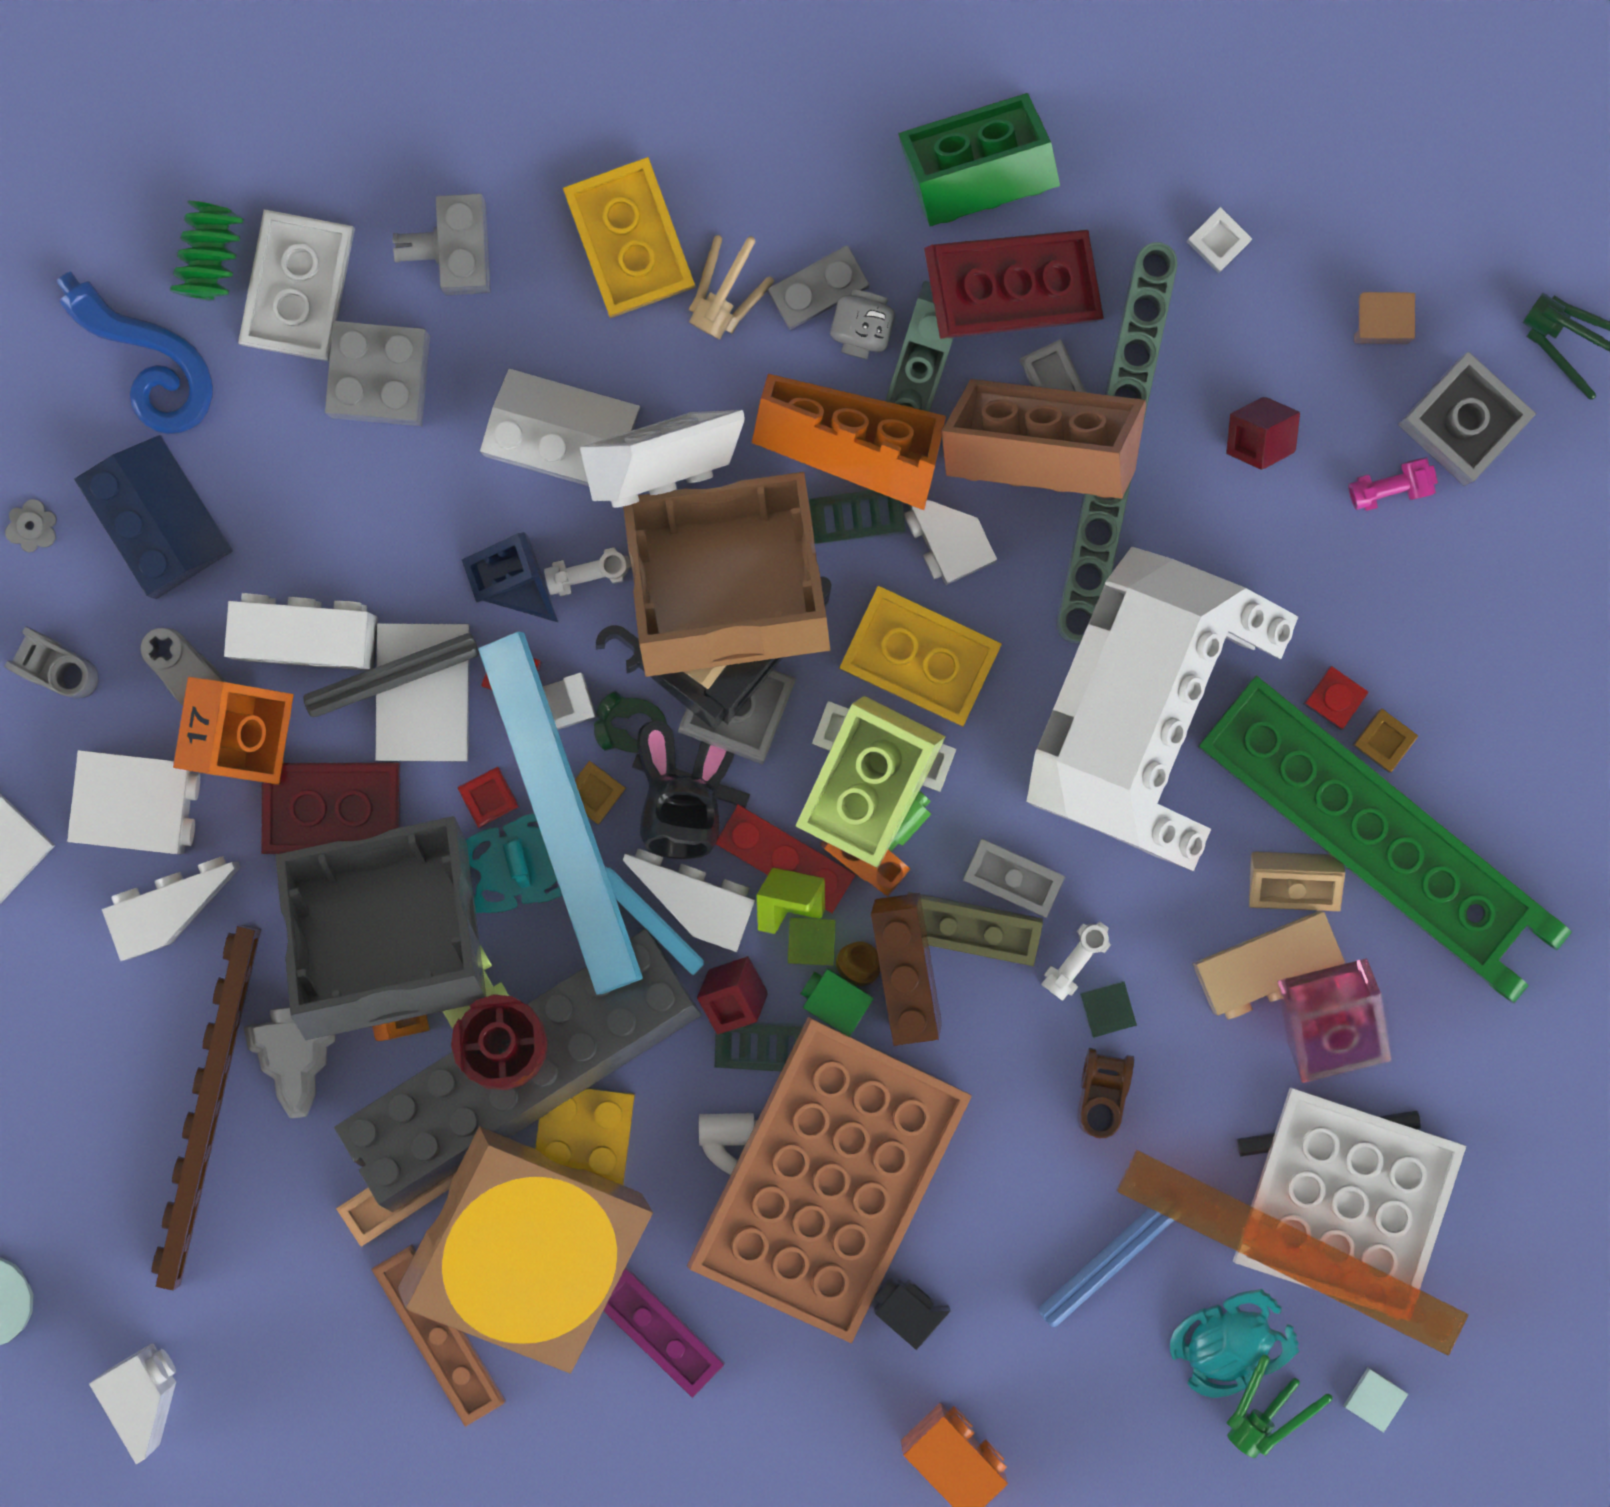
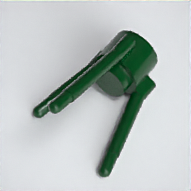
M1543 292L1522 322L1531 328L1526 337L1537 343L1588 399L1593 400L1596 398V393L1546 336L1548 334L1556 339L1563 327L1610 352V341L1570 319V317L1572 316L1610 331V321L1572 306L1555 295L1551 298Z

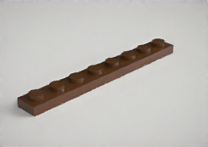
M246 925L237 926L236 933H229L226 938L223 959L229 960L226 977L218 978L213 994V1004L219 1005L215 1023H208L203 1038L202 1048L209 1050L205 1068L198 1067L193 1082L192 1093L199 1096L195 1113L188 1112L183 1126L182 1138L188 1140L185 1158L179 1156L173 1170L172 1183L177 1184L178 1189L175 1202L168 1201L162 1219V1228L168 1229L165 1246L157 1247L152 1263L151 1272L158 1274L155 1287L174 1291L182 1282L261 929Z

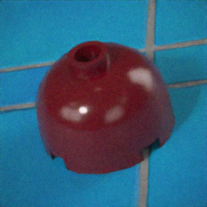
M494 994L476 1000L469 1006L470 1009L465 1012L462 1019L458 1018L453 1027L451 1048L455 1063L468 1079L486 1089L510 1090L523 1086L537 1075L546 1059L548 1040L543 1022L530 1006L513 996Z

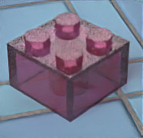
M1367 958L1277 981L1288 1046L1302 1083L1391 1061L1382 995Z

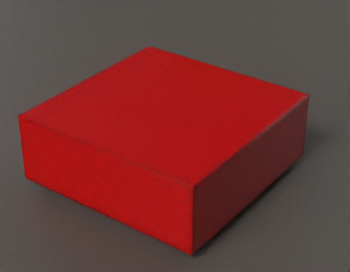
M499 767L457 787L478 828L520 807Z

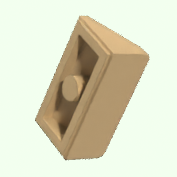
M1252 852L1249 908L1341 911L1345 879L1344 865L1331 855Z

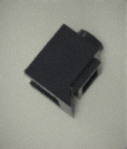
M891 1277L874 1297L879 1302L874 1307L875 1314L916 1350L951 1311L949 1305L933 1306V1299L910 1279L904 1283L900 1279L895 1281Z

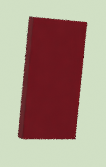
M1088 230L932 244L924 248L940 339L1092 323L1104 319Z

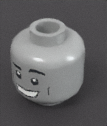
M853 289L851 295L839 298L830 335L835 341L843 344L841 353L868 359L869 351L881 352L887 348L895 320L894 310L887 305L888 298Z

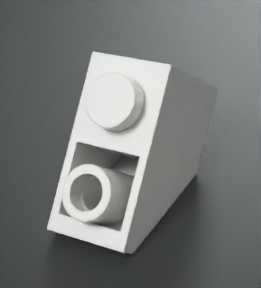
M930 500L926 501L924 510L908 504L910 511L904 513L905 520L914 538L921 535L924 538L930 552L924 554L923 558L934 580L942 577L946 586L997 561L977 517Z

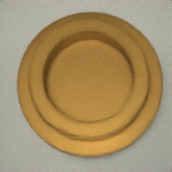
M857 941L848 944L840 950L836 957V967L839 974L853 985H870L880 974L877 950L869 943Z

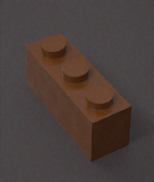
M920 893L875 899L871 918L893 1046L939 1040L942 1020Z

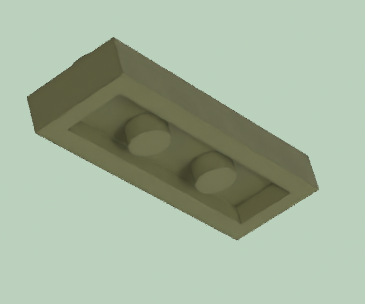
M920 894L929 946L1034 966L1043 918Z

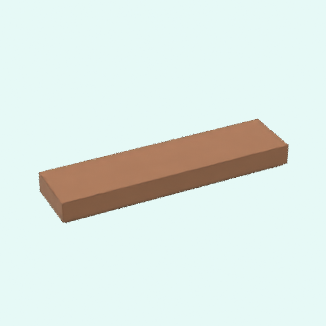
M411 1244L371 1270L466 1427L503 1405L506 1400L465 1332L405 1309L398 1286L416 1253L414 1246Z

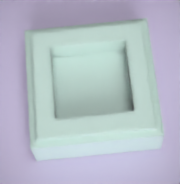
M1367 1367L1343 1406L1384 1433L1409 1394Z

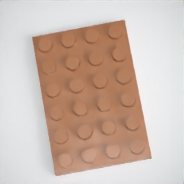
M808 1017L690 1257L687 1267L691 1271L852 1344L972 1095Z

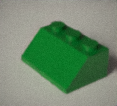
M1028 93L898 133L915 191L929 227L940 223H949L959 217L985 209H994L1001 204L1023 197L1039 195L1046 190L1060 186L1051 140Z

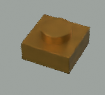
M1381 708L1352 746L1385 771L1391 773L1418 738V735Z
M590 760L575 779L587 817L598 825L627 789Z

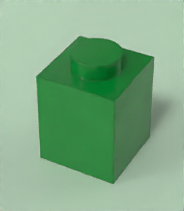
M826 968L822 975L814 971L800 995L807 998L803 1004L805 1010L849 1037L874 999L872 995L846 981L842 976L829 968Z

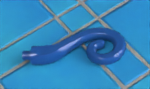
M71 271L58 278L56 282L65 294L59 300L60 304L73 320L85 330L107 340L159 351L175 361L184 372L189 384V395L182 407L171 412H164L155 408L150 402L149 394L152 388L157 385H161L169 391L179 389L180 378L167 366L161 365L147 367L138 374L132 383L130 399L132 408L139 420L154 431L165 434L182 433L201 423L208 413L211 404L213 385L208 366L197 349L185 338L169 329L115 312L106 304L89 281L80 284Z

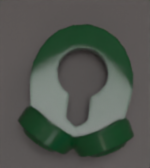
M614 691L605 696L598 706L596 714L599 720L594 724L595 739L604 751L617 748L625 752L639 753L637 740L632 738L627 730L614 728L611 721L615 717L629 719L636 713H643L648 715L652 721H661L667 724L665 716L657 706L647 700L624 698L617 691Z

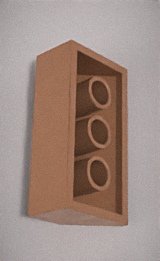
M970 379L942 429L946 476L965 478L971 481L983 480L1006 483L1012 486L1052 489L1057 492L1068 491L1091 494L1102 498H1123L1136 470L1146 400Z

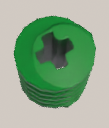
M188 200V204L199 212L187 213L184 216V221L195 228V230L183 231L180 239L192 246V248L177 251V257L187 263L188 266L176 267L174 269L173 275L185 283L172 285L170 291L190 298L213 301L217 296L229 295V290L218 284V279L232 277L233 272L223 267L221 263L225 260L236 259L237 255L225 248V243L240 241V236L230 231L229 225L242 224L244 219L228 208Z

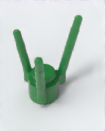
M1268 1355L1261 1356L1236 1411L1226 1422L1232 1428L1227 1434L1228 1439L1241 1452L1251 1458H1256L1259 1453L1267 1456L1278 1442L1317 1414L1333 1399L1331 1394H1325L1272 1434L1271 1431L1275 1428V1425L1271 1419L1299 1386L1300 1381L1297 1378H1293L1263 1413L1253 1409L1248 1414L1247 1410L1269 1363L1270 1358Z

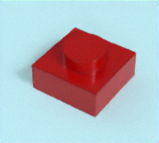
M1329 666L1303 704L1342 730L1369 692L1333 666Z

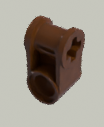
M1088 1048L1083 1067L1082 1091L1077 1112L1078 1124L1086 1134L1095 1138H1107L1118 1131L1122 1122L1125 1100L1131 1085L1134 1056L1127 1055L1122 1059L1097 1054L1096 1049ZM1098 1069L1116 1071L1117 1075L1099 1073ZM1097 1104L1105 1105L1111 1113L1110 1124L1102 1130H1094L1087 1121L1089 1110Z

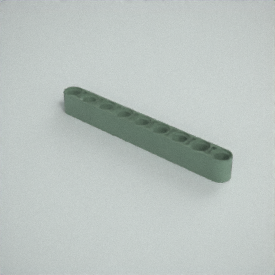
M1153 242L1146 245L1140 250L1134 261L1105 395L1114 396L1115 392L1121 388L1131 389L1136 393L1138 399L1146 400V410L1177 271L1175 251L1169 245L1162 242ZM1150 255H1157L1165 261L1167 272L1160 277L1151 276L1145 271L1143 260ZM1141 299L1151 301L1157 309L1156 319L1152 321L1140 320L1134 313V303ZM1130 344L1143 346L1148 354L1147 363L1142 366L1129 364L1124 356L1125 347ZM1131 481L1123 498L1104 500L1097 495H1083L1057 615L1059 635L1065 641L1072 644H1080L1084 634L1076 635L1068 629L1066 625L1067 615L1073 610H1081L1091 619L1105 582L1112 573ZM1100 521L1108 527L1110 535L1106 544L1095 545L1087 539L1085 529L1088 523ZM1091 566L1098 571L1100 583L1096 589L1085 590L1078 585L1076 572L1079 567Z

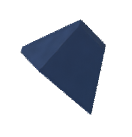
M525 532L515 534L462 559L476 602L485 601L558 622L530 539Z

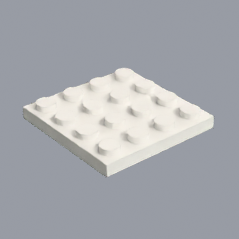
M1290 1087L1233 1262L1410 1321L1467 1146Z

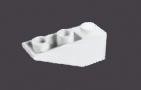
M639 848L635 856L630 854L624 855L623 861L693 937L737 952L756 900L747 896L749 887L726 879L723 880L721 887L704 881L706 872L684 864H680L678 872L663 867L661 863L664 857Z
M224 856L197 865L200 874L183 879L181 872L154 881L157 889L140 895L138 888H134L112 896L114 905L102 909L120 961L129 960L172 944L241 868L239 862L226 864Z

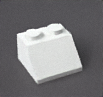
M153 1343L109 1368L89 1383L135 1464L145 1460L160 1445L176 1384L172 1376L176 1373V1369L171 1358L164 1349L158 1351Z

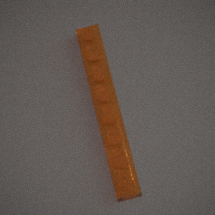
M1137 1149L1116 1189L1117 1192L1448 1356L1469 1316L1468 1313Z

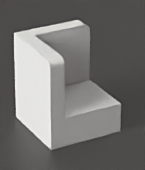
M577 673L563 678L564 680L543 686L557 730L597 718L582 673Z

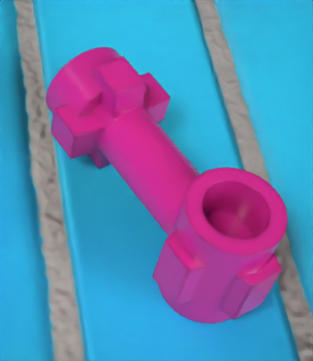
M1425 457L1402 463L1403 473L1373 482L1370 475L1356 477L1357 481L1348 485L1354 508L1356 510L1364 508L1365 511L1378 508L1377 499L1406 491L1408 492L1409 500L1435 494L1434 484H1437L1438 481L1434 465L1429 466L1428 458Z

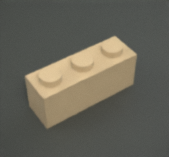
M1316 911L1192 964L1212 1013L1217 1016L1225 1013L1227 1020L1253 1010L1250 1002L1264 996L1268 997L1269 1002H1273L1295 992L1293 984L1309 978L1313 985L1336 976L1335 967L1344 964L1345 961L1325 912Z

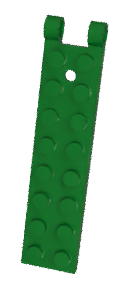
M1257 675L1253 677L1197 746L1513 1004H1515L1529 985L1501 963L1499 959L1527 926L1538 938L1555 950H1558L1572 933L1560 920L1546 911ZM1473 904H1477L1483 909V917L1478 922H1472L1467 917V910Z

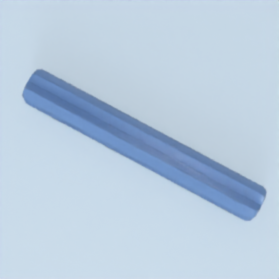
M1166 1192L1039 1307L1038 1311L1042 1318L1051 1327H1057L1185 1211V1206L1173 1192Z

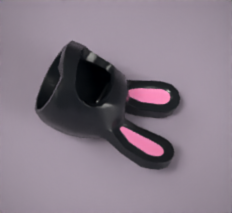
M661 721L647 722L639 729L637 736V749L649 782V790L641 815L640 836L646 849L656 855L674 859L701 858L710 854L718 840L719 811L715 793L728 771L735 754L701 741L692 775H677L672 729Z

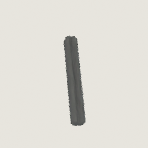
M466 633L307 693L303 696L306 710L311 717L324 715L475 658L479 655L478 646L472 634Z

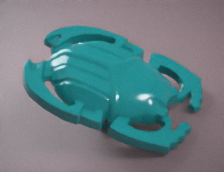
M535 814L524 815L517 818L516 821L504 825L503 830L507 836L500 837L497 827L480 831L466 839L470 866L478 870L481 875V879L476 887V895H474L476 913H499L513 910L518 907L515 896L522 894L523 904L544 903L562 897L559 886L551 892L545 893L546 889L557 883V878L540 828L535 826L528 827L529 823L537 822ZM490 841L491 846L480 856V859L474 860L473 853L477 846ZM485 890L503 894L505 899L499 902H490L483 897L482 892Z
M1263 1289L1245 1291L1229 1297L1223 1302V1306L1227 1310L1225 1314H1223L1219 1304L1208 1309L1203 1308L1186 1317L1175 1328L1170 1341L1172 1359L1182 1358L1183 1360L1190 1361V1366L1194 1369L1192 1377L1189 1378L1187 1384L1197 1393L1217 1398L1230 1396L1244 1390L1261 1356L1269 1354L1275 1341H1281L1282 1352L1277 1358L1269 1360L1264 1375L1272 1374L1279 1370L1300 1352L1297 1347L1299 1344L1296 1340L1297 1334L1293 1331V1326L1287 1324L1285 1328L1287 1338L1283 1333L1269 1327L1268 1317L1270 1312L1268 1307L1274 1313L1279 1314L1281 1313L1282 1306L1278 1305L1276 1299L1271 1298L1270 1294L1265 1293ZM1252 1303L1261 1308L1262 1311L1259 1313L1241 1311L1239 1306ZM1197 1320H1200L1201 1323L1195 1329L1190 1344L1185 1343L1186 1334ZM1208 1378L1216 1379V1381L1230 1382L1235 1380L1237 1384L1218 1385L1209 1382Z

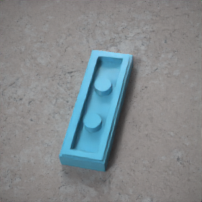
M606 867L605 869L616 900L694 975L704 965V960L611 867Z

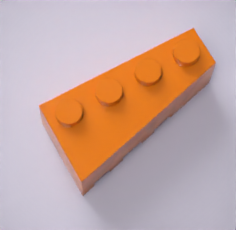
M768 374L760 399L751 443L924 510L946 416Z

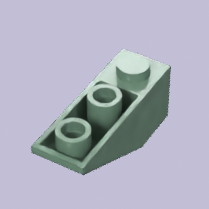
M928 281L923 282L885 401L930 412L953 338L940 339L931 285Z

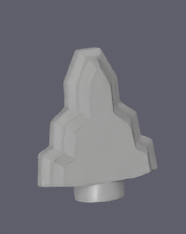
M290 1007L270 1009L271 1021L258 1025L244 1026L248 1050L258 1054L261 1071L274 1078L277 1099L290 1118L307 1117L317 1093L316 1074L327 1064V1046L336 1041V1034L305 1040L291 1017Z

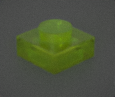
M790 917L788 964L833 966L836 920Z

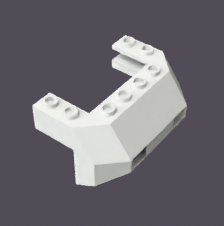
M1131 547L1105 582L1035 752L1026 802L1039 809L1102 832L1150 855L1194 871L1205 849V843L1211 829L1157 804L1163 788L1168 782L1170 771L1186 738L1187 730L1199 701L1203 697L1206 684L1222 651L1225 638L1239 646L1255 650V647L1273 657L1282 659L1286 646L1292 638L1298 616L1243 586L1172 558Z

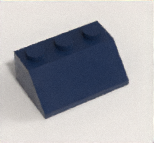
M161 435L115 453L74 478L148 597L159 598L233 551Z

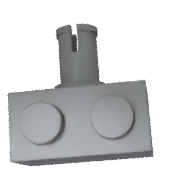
M482 194L436 196L437 227H434V232L393 233V244L396 247L393 248L395 263L435 259L436 264H439L440 288L445 295L491 293L486 202Z

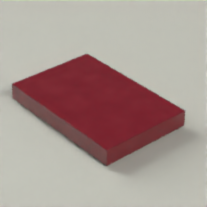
M282 763L279 785L262 782L261 854H282L337 841L364 840L389 830L400 828V763Z

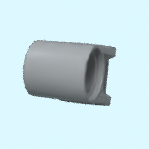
M25 626L22 631L25 636L14 659L7 661L4 667L24 679L40 686L43 685L64 696L78 699L92 694L99 680L95 666L85 658L65 649L57 641ZM78 665L82 671L81 683L77 687L69 689L64 682L65 672L69 667Z
M169 628L153 629L142 639L140 649L143 659L161 678L166 688L182 706L188 677L226 682L217 669L201 653L197 652L177 630ZM158 639L173 641L174 644L169 649L173 654L171 659L168 657L157 658L155 655L159 650V646L156 643Z

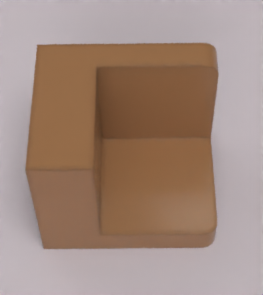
M1363 292L1359 295V330L1354 334L1355 344H1408L1415 339V292Z

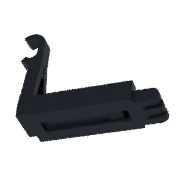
M821 576L824 605L826 606L829 602L832 584L827 577ZM618 625L608 626L598 634L596 650L605 649V645L609 640L618 639L634 653L630 659L626 660L627 674L635 671L638 667L644 671L639 639L624 627ZM784 657L727 665L707 690L684 672L650 677L715 730L722 721L727 725Z

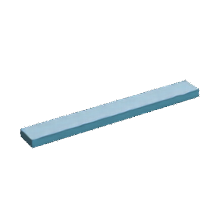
M516 632L482 646L478 650L596 995H601L641 980L643 977L525 634L524 632Z

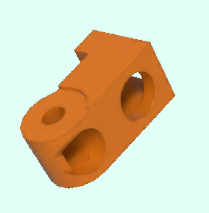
M825 841L819 844L865 882L868 881L887 897L890 896L910 871V868L889 849L879 867L876 868Z

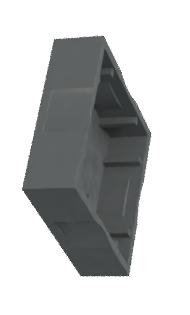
M455 816L392 829L364 840L337 841L275 855L280 909L287 928L288 943L285 962L290 1014L305 1040L469 1006L476 1000L486 997L468 847Z

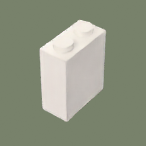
M78 750L67 842L184 854L185 845L191 846L194 839L195 819L189 818L190 801L198 799L200 773L173 768L174 761Z

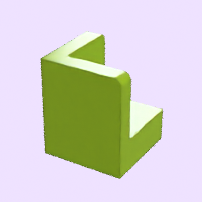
M772 868L757 893L758 931L775 934L788 912L817 919L822 918L825 912L824 878Z

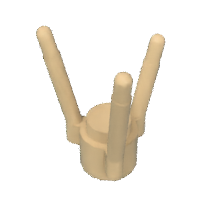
M720 235L714 237L696 296L688 309L693 312L689 323L719 340L725 331L733 334L739 321L774 283L772 277H767L733 314H730L734 305L725 299L755 244V238L752 236L746 239L717 294L715 295L710 292L706 299L722 243Z

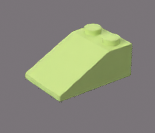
M866 696L861 697L852 703L795 826L876 868L879 867L921 789L946 736Z

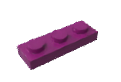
M627 1267L624 1269L603 1311L693 1398L725 1365V1362Z

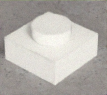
M1220 207L1186 242L1219 274L1252 241V238Z

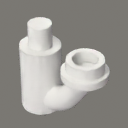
M754 1113L699 1114V1146H702L704 1153L715 1166L731 1175L738 1160L726 1151L725 1146L746 1145L757 1120H754Z

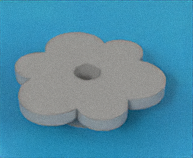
M31 499L24 503L22 509L17 507L10 511L9 519L11 523L5 530L8 541L14 544H21L22 549L26 552H34L38 546L49 547L55 542L56 533L52 527L56 524L57 519L54 513L45 511L42 502ZM30 522H33L34 527L33 529L29 530L28 524Z

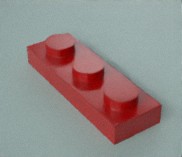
M737 805L716 842V845L766 875L770 873L772 868H778L824 878L825 910L832 914L856 875L740 805Z

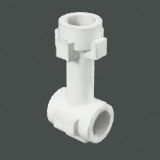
M613 547L605 549L600 560L566 568L564 560L553 562V567L545 568L544 573L550 595L559 593L560 596L572 594L571 585L604 577L610 579L613 584L624 582V577L632 566L630 557L623 556Z
M1100 921L1096 924L1088 925L1083 923L1076 931L1079 934L1080 942L1058 970L1052 966L1048 968L1044 974L1046 978L1041 985L1062 1001L1068 994L1072 996L1078 988L1073 980L1094 953H1105L1111 946L1107 933L1109 928Z

